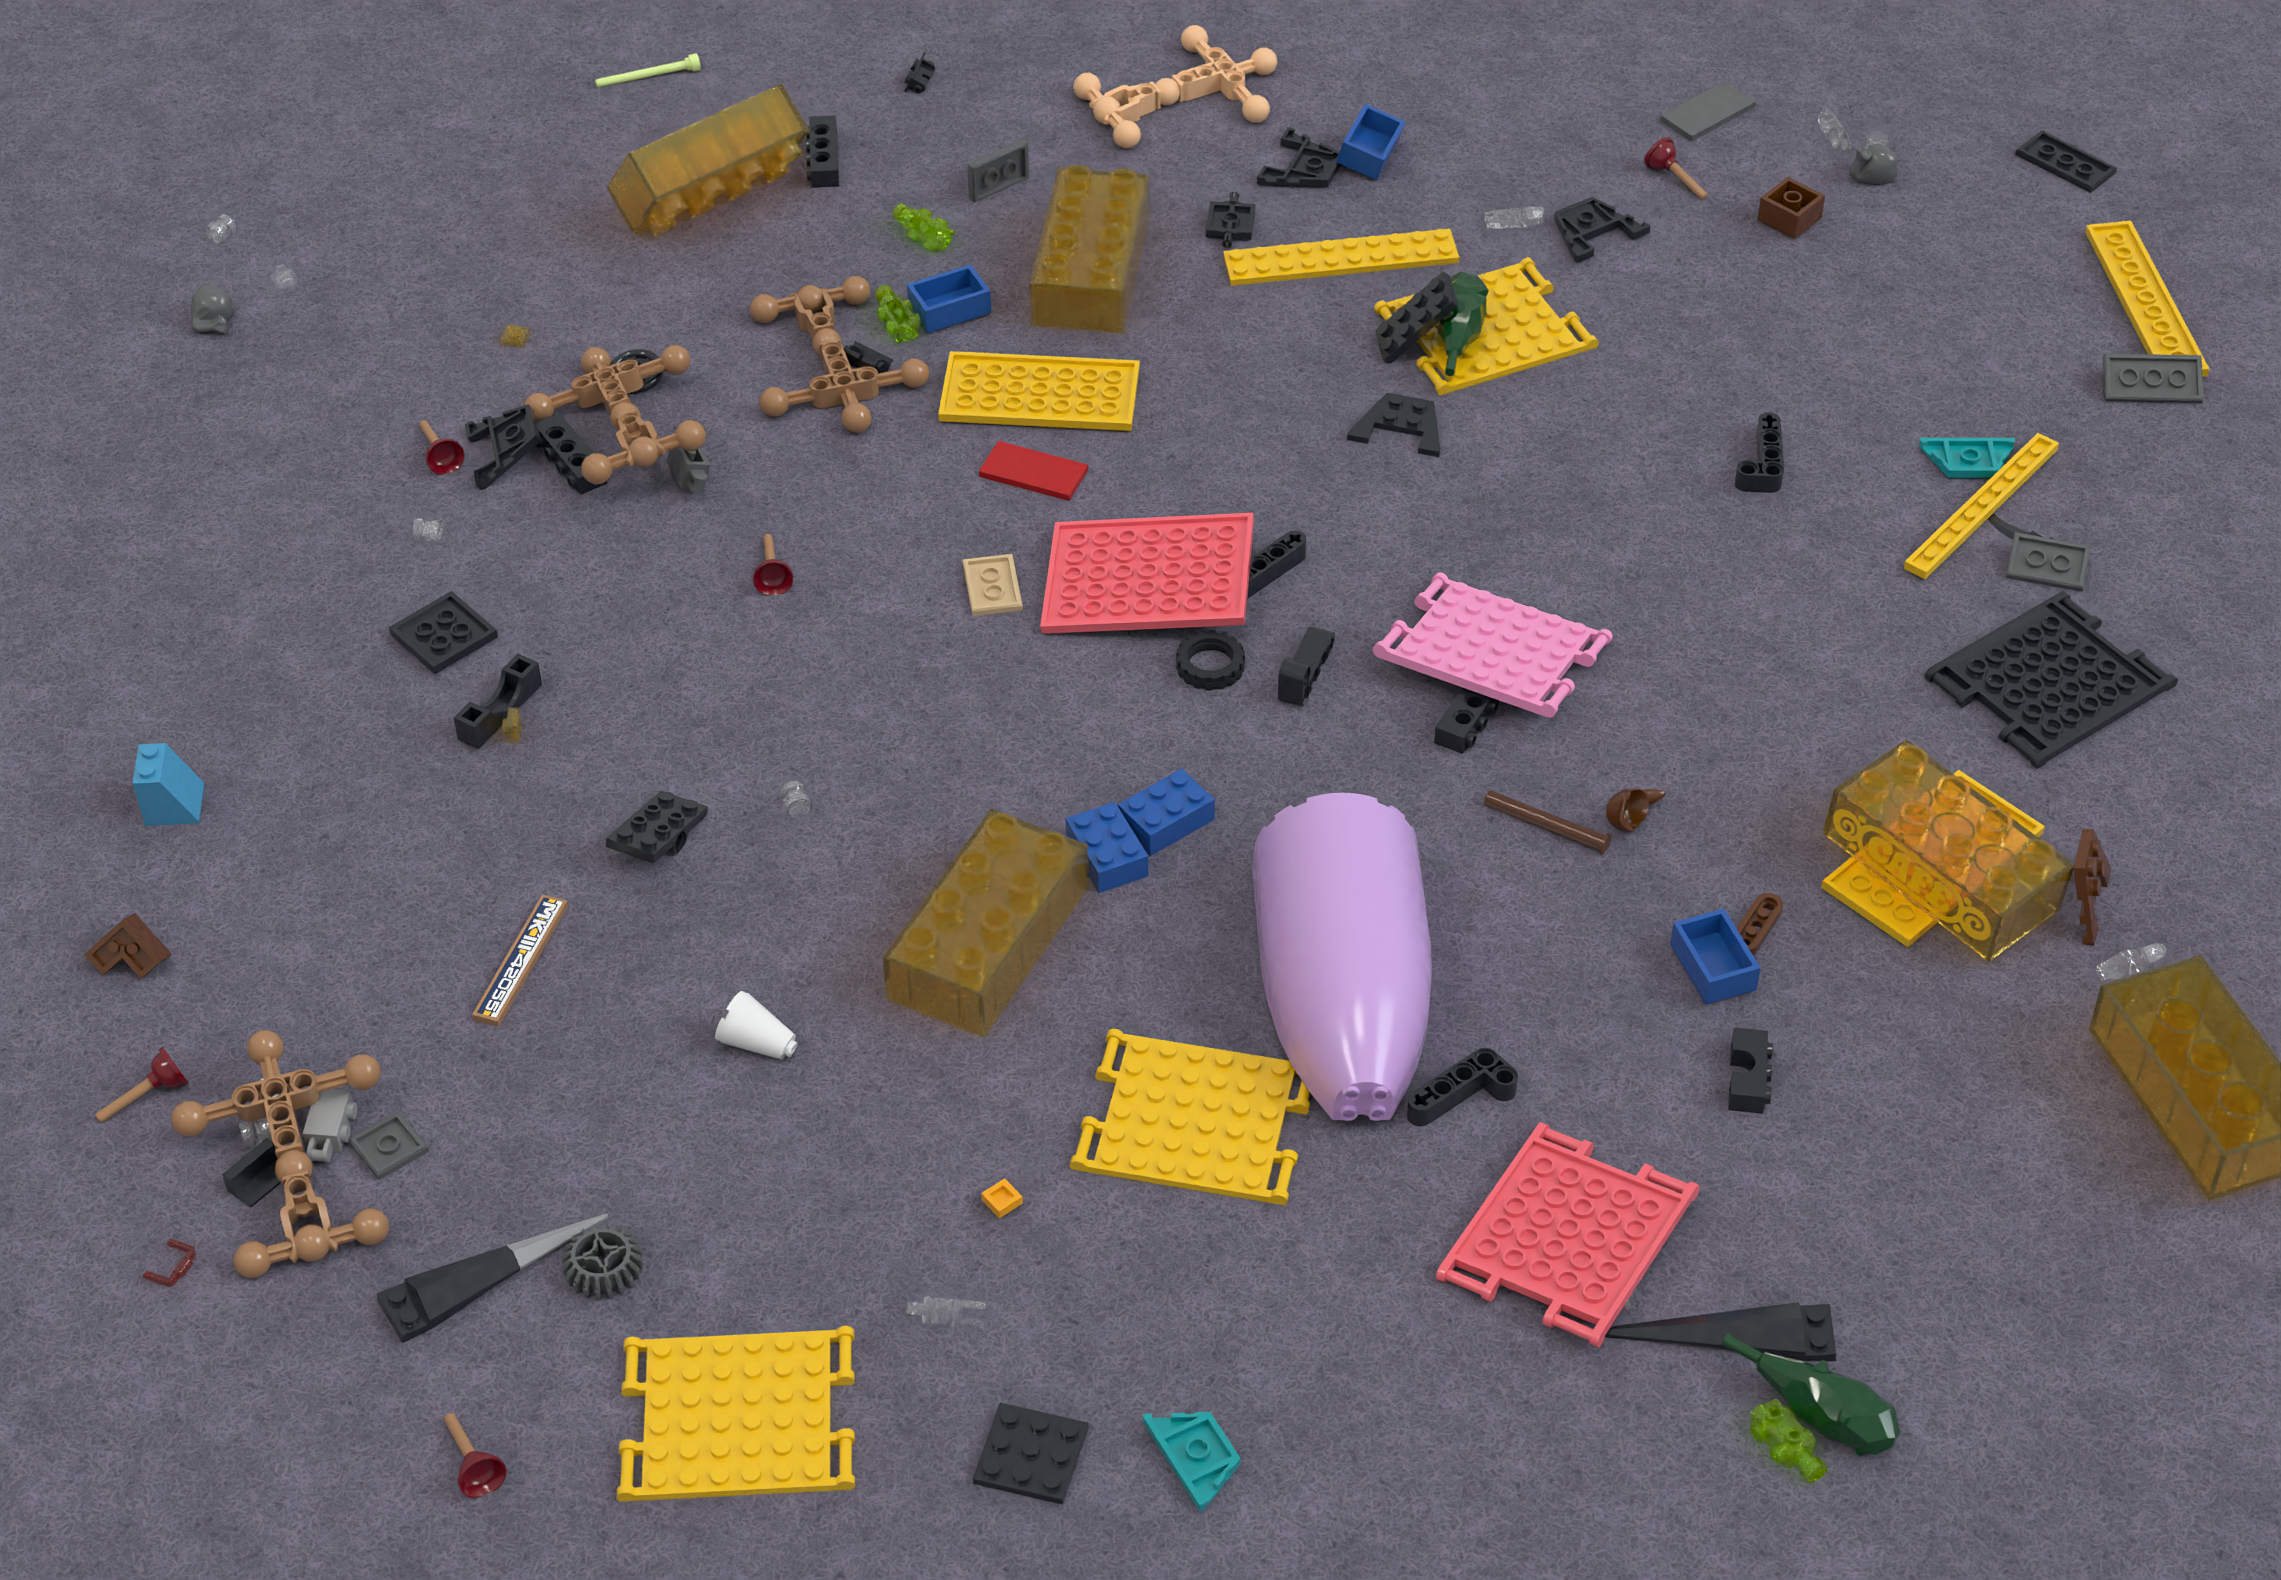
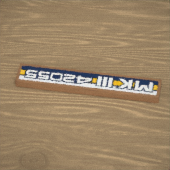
M541 895L472 1014L474 1021L497 1027L500 1026L568 908L567 900Z

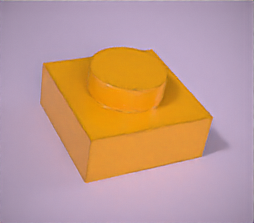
M1005 1178L981 1193L982 1201L999 1219L1023 1204V1197Z

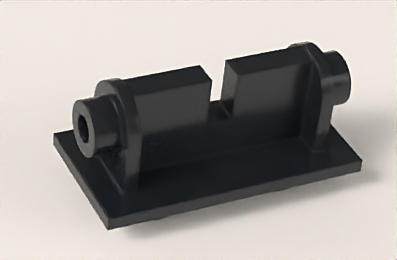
M925 52L920 60L915 59L910 69L914 72L909 71L904 83L908 84L904 92H907L908 88L917 94L924 92L928 81L935 71L934 63L923 59L926 54Z
M856 341L853 345H846L843 348L850 365L856 368L873 367L878 371V374L888 372L893 361L892 358Z

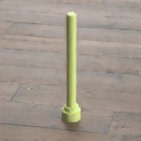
M695 53L688 55L687 58H684V61L596 79V86L599 88L687 69V71L692 70V72L701 71L699 57Z

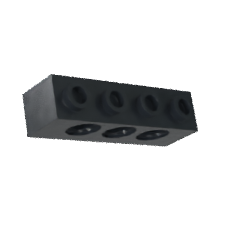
M836 115L809 117V126H805L807 181L812 180V188L839 187Z
M560 413L537 422L541 442L536 446L544 449L545 456L549 462L554 461L558 473L566 476L571 489L576 488L582 495L607 484V481L602 484H593L583 477L581 470L582 462L585 457L593 454V452Z
M1462 688L1436 725L1434 743L1463 754L1467 747L1472 748L1474 746L1477 732L1479 730L1484 731L1488 723L1489 714L1494 715L1497 712L1500 701Z

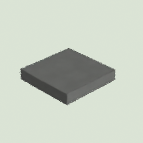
M399 1111L348 1139L351 1147L378 1180L429 1152L428 1146Z

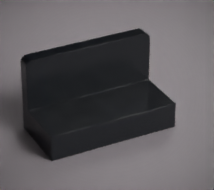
M266 1138L222 1174L227 1191L249 1207H253L281 1183L275 1174V1165L278 1159L273 1142Z

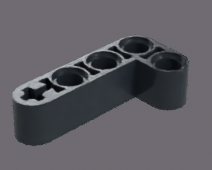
M1768 412L1761 414L1758 419L1756 433L1758 461L1745 460L1737 465L1735 487L1738 490L1744 492L1775 493L1781 489L1784 474L1781 420L1778 415Z
M1290 531L1251 557L1247 598H1250L1306 558V535L1303 532Z
M1309 626L1293 659H1284L1281 664L1278 676V700L1304 706L1303 701L1305 698L1308 699L1313 689L1312 683L1317 681L1321 672L1320 667L1322 664H1325L1334 646L1335 632Z
M1480 1048L1413 1091L1408 1098L1407 1119L1415 1126H1426L1483 1088L1499 1101L1512 1100L1517 1091L1518 1073L1496 1051L1490 1048Z

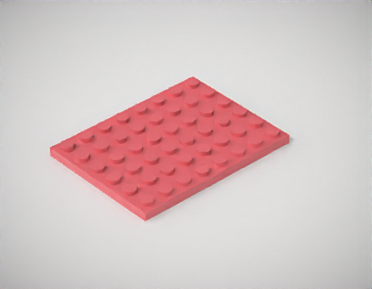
M1253 513L1055 522L1040 624L1042 634L1245 625L1254 529Z

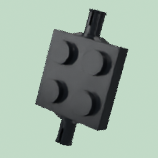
M1234 192L1230 193L1229 201H1210L1206 237L1223 238L1222 245L1225 248L1227 242L1228 248L1232 246V239L1252 240L1256 204L1238 202L1239 194L1235 192V197Z

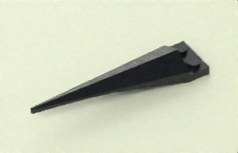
M1799 1302L1618 1325L1611 1326L1605 1335L1606 1338L1661 1341L1730 1349L1722 1344L1724 1337L1730 1334L1761 1353L1767 1352L1799 1361H1836L1830 1304L1800 1305Z

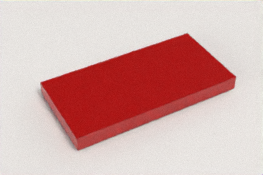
M998 441L980 468L979 477L1070 501L1088 472V464Z

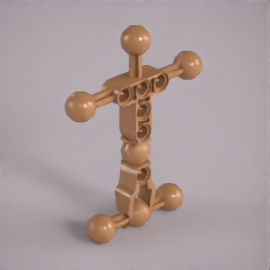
M861 276L847 278L843 282L842 287L832 289L823 287L820 289L815 285H806L797 294L791 293L790 297L776 300L769 294H760L751 301L750 314L759 323L768 324L774 321L780 312L795 310L799 327L802 331H808L813 340V349L820 356L825 375L813 378L810 381V388L787 393L779 387H770L764 390L760 395L759 406L763 413L769 417H779L788 410L789 406L810 401L814 407L820 409L844 405L845 409L841 415L843 426L852 433H861L870 426L872 416L870 410L865 405L858 403V401L875 398L879 394V387L903 383L909 388H919L928 381L929 368L924 361L918 358H911L905 361L899 370L880 374L873 367L851 369L842 346L841 336L834 330L833 302L845 300L851 305H861L866 302L871 290L869 283Z
M670 345L664 349L661 358L638 365V362L635 360H626L611 366V358L607 351L600 347H591L581 357V367L587 374L575 378L571 382L572 389L550 397L541 392L533 393L524 402V405L529 404L534 409L537 422L551 417L554 410L576 402L581 408L604 403L610 415L612 426L618 430L616 437L621 453L609 457L600 453H593L585 457L581 466L582 475L588 482L593 484H602L609 480L613 470L628 465H636L641 468L650 467L656 463L659 456H663L667 451L678 447L687 451H695L701 448L706 441V431L703 425L694 420H686L680 423L674 434L659 439L652 423L641 419L639 409L634 404H631L627 395L642 388L644 378L664 371L672 375H680L686 372L690 366V354L688 350L679 345Z
M260 1030L249 1038L247 1054L254 1063L260 1065L263 1080L236 1088L232 1094V1099L203 1106L194 1100L184 1101L178 1104L172 1111L171 1125L178 1134L184 1137H195L205 1130L209 1122L238 1115L241 1120L246 1122L263 1118L268 1119L278 1159L275 1165V1174L284 1185L286 1206L281 1208L280 1216L287 1241L267 1247L258 1241H248L240 1245L234 1253V1267L240 1275L248 1279L259 1278L266 1274L272 1263L290 1259L295 1263L298 1258L306 1262H317L324 1258L329 1250L337 1252L338 1245L357 1240L366 1246L377 1245L388 1235L389 1220L383 1212L375 1208H368L358 1212L350 1224L332 1228L326 1203L321 1197L315 1196L310 1177L313 1165L311 1159L304 1153L295 1115L296 1109L315 1104L320 1098V1092L350 1085L357 1090H368L374 1087L381 1075V1067L374 1057L367 1054L356 1055L349 1059L344 1069L315 1076L312 1071L307 1069L281 1075L278 1060L283 1054V1041L277 1033L271 1030ZM288 1142H293L292 1144H290V1145H288V1146H283L284 1144H286V1143H288ZM305 1191L301 1195H295L297 1192ZM310 1213H313L314 1217H321L323 1228L316 1224L306 1225L294 1234L293 1224L299 1221V1216L307 1217Z

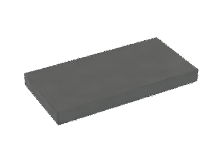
M1724 81L1661 115L1660 121L1692 142L1755 108L1756 102Z
M2104 353V400L2202 403V355Z

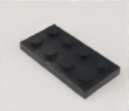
M1443 271L1433 278L1427 286L1416 293L1404 306L1397 309L1389 319L1381 323L1375 330L1384 362L1387 364L1394 362L1458 307L1452 282L1447 273Z

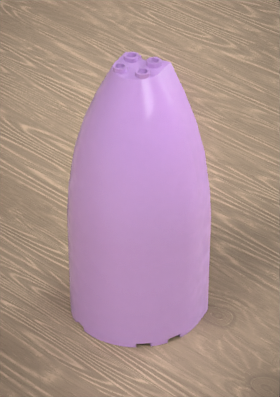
M1355 793L1317 795L1306 798V803L1296 807L1289 805L1275 815V820L1268 827L1264 826L1255 843L1252 875L1261 973L1266 999L1278 1038L1293 1068L1332 1120L1351 1121L1361 1114L1367 1115L1370 1120H1390L1403 1099L1418 1067L1429 1018L1432 982L1431 941L1417 838L1413 826L1411 827L1405 820V815L1392 805L1387 807L1378 803L1377 798Z

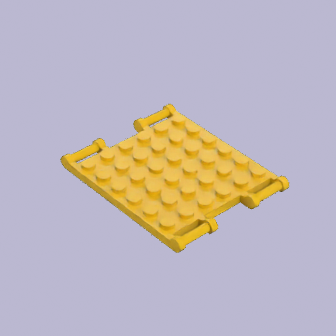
M1527 257L1518 264L1478 275L1489 290L1486 296V317L1479 337L1457 358L1455 374L1453 376L1445 374L1448 359L1445 351V341L1438 334L1435 326L1417 341L1429 358L1427 356L1419 358L1416 365L1433 382L1436 392L1439 395H1443L1597 348L1599 341L1595 336L1590 335L1579 322L1580 319L1575 312H1569L1564 318H1559L1542 297V295L1552 293L1554 286L1550 281L1543 278L1535 268V263L1532 259ZM1523 272H1527L1538 286L1534 287ZM1414 295L1387 303L1383 300L1375 304L1374 310L1386 321L1392 316V311L1396 312L1397 309L1412 299ZM1571 326L1583 341L1578 342L1567 327ZM1434 367H1437L1439 369V371L1442 373V375L1445 377L1447 381L1442 380V378L1435 371Z
M1118 1029L1108 1030L1106 1050L1102 1064L1097 1068L1095 1078L1099 1081L1116 1083L1105 1122H1100L1091 1116L1083 1118L1081 1123L1082 1133L1077 1151L1072 1156L1069 1165L1072 1170L1280 1205L1287 1204L1289 1198L1287 1189L1292 1168L1297 1163L1298 1154L1290 1149L1283 1150L1282 1152L1277 1151L1286 1111L1306 1115L1310 1108V1102L1308 1101L1310 1091L1302 1080L1298 1097L1295 1100L1289 1099L1294 1076L1297 1074L1289 1060L1123 1034ZM1118 1045L1126 1046L1120 1070L1113 1071L1112 1066ZM1093 1133L1101 1134L1095 1159L1088 1160L1087 1154ZM1273 1163L1281 1164L1276 1189L1267 1190Z
M841 1326L837 1330L644 1340L638 1337L626 1338L623 1350L626 1353L625 1381L622 1383L621 1393L624 1397L645 1396L644 1441L636 1442L627 1439L619 1443L621 1478L620 1486L617 1488V1500L623 1502L853 1490L855 1488V1477L852 1475V1445L855 1443V1432L849 1428L831 1432V1386L853 1385L855 1382L851 1358V1342L854 1341V1329L850 1326ZM831 1343H839V1371L837 1373H831ZM647 1352L646 1382L639 1383L637 1381L638 1353ZM839 1445V1475L837 1477H830L831 1446ZM643 1455L642 1487H633L634 1456Z

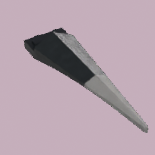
M608 1214L593 1217L404 1278V1283L377 1293V1301L401 1342H406L433 1329L518 1271L570 1242L573 1235L580 1236L582 1228L590 1231L593 1225L598 1226L607 1220Z

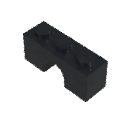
M1734 1027L1731 1041L1730 1066L1743 1067L1748 1072L1732 1071L1728 1110L1763 1114L1765 1104H1770L1772 1087H1766V1084L1771 1082L1772 1065H1768L1767 1060L1772 1059L1773 1043L1768 1042V1031Z

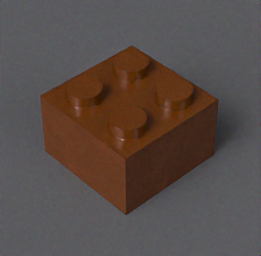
M1787 177L1760 198L1757 220L1795 239L1822 218L1825 195Z

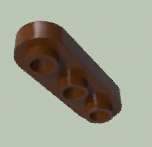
M1764 893L1759 895L1736 928L1752 955L1757 953L1782 914L1783 902L1775 894Z

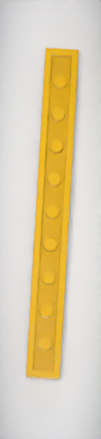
M2037 433L1905 561L1904 569L1926 579L2058 450L2059 443Z

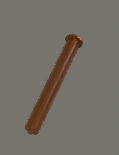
M1488 791L1484 798L1486 806L1595 848L1602 855L1610 845L1611 834L1603 835L1494 791Z

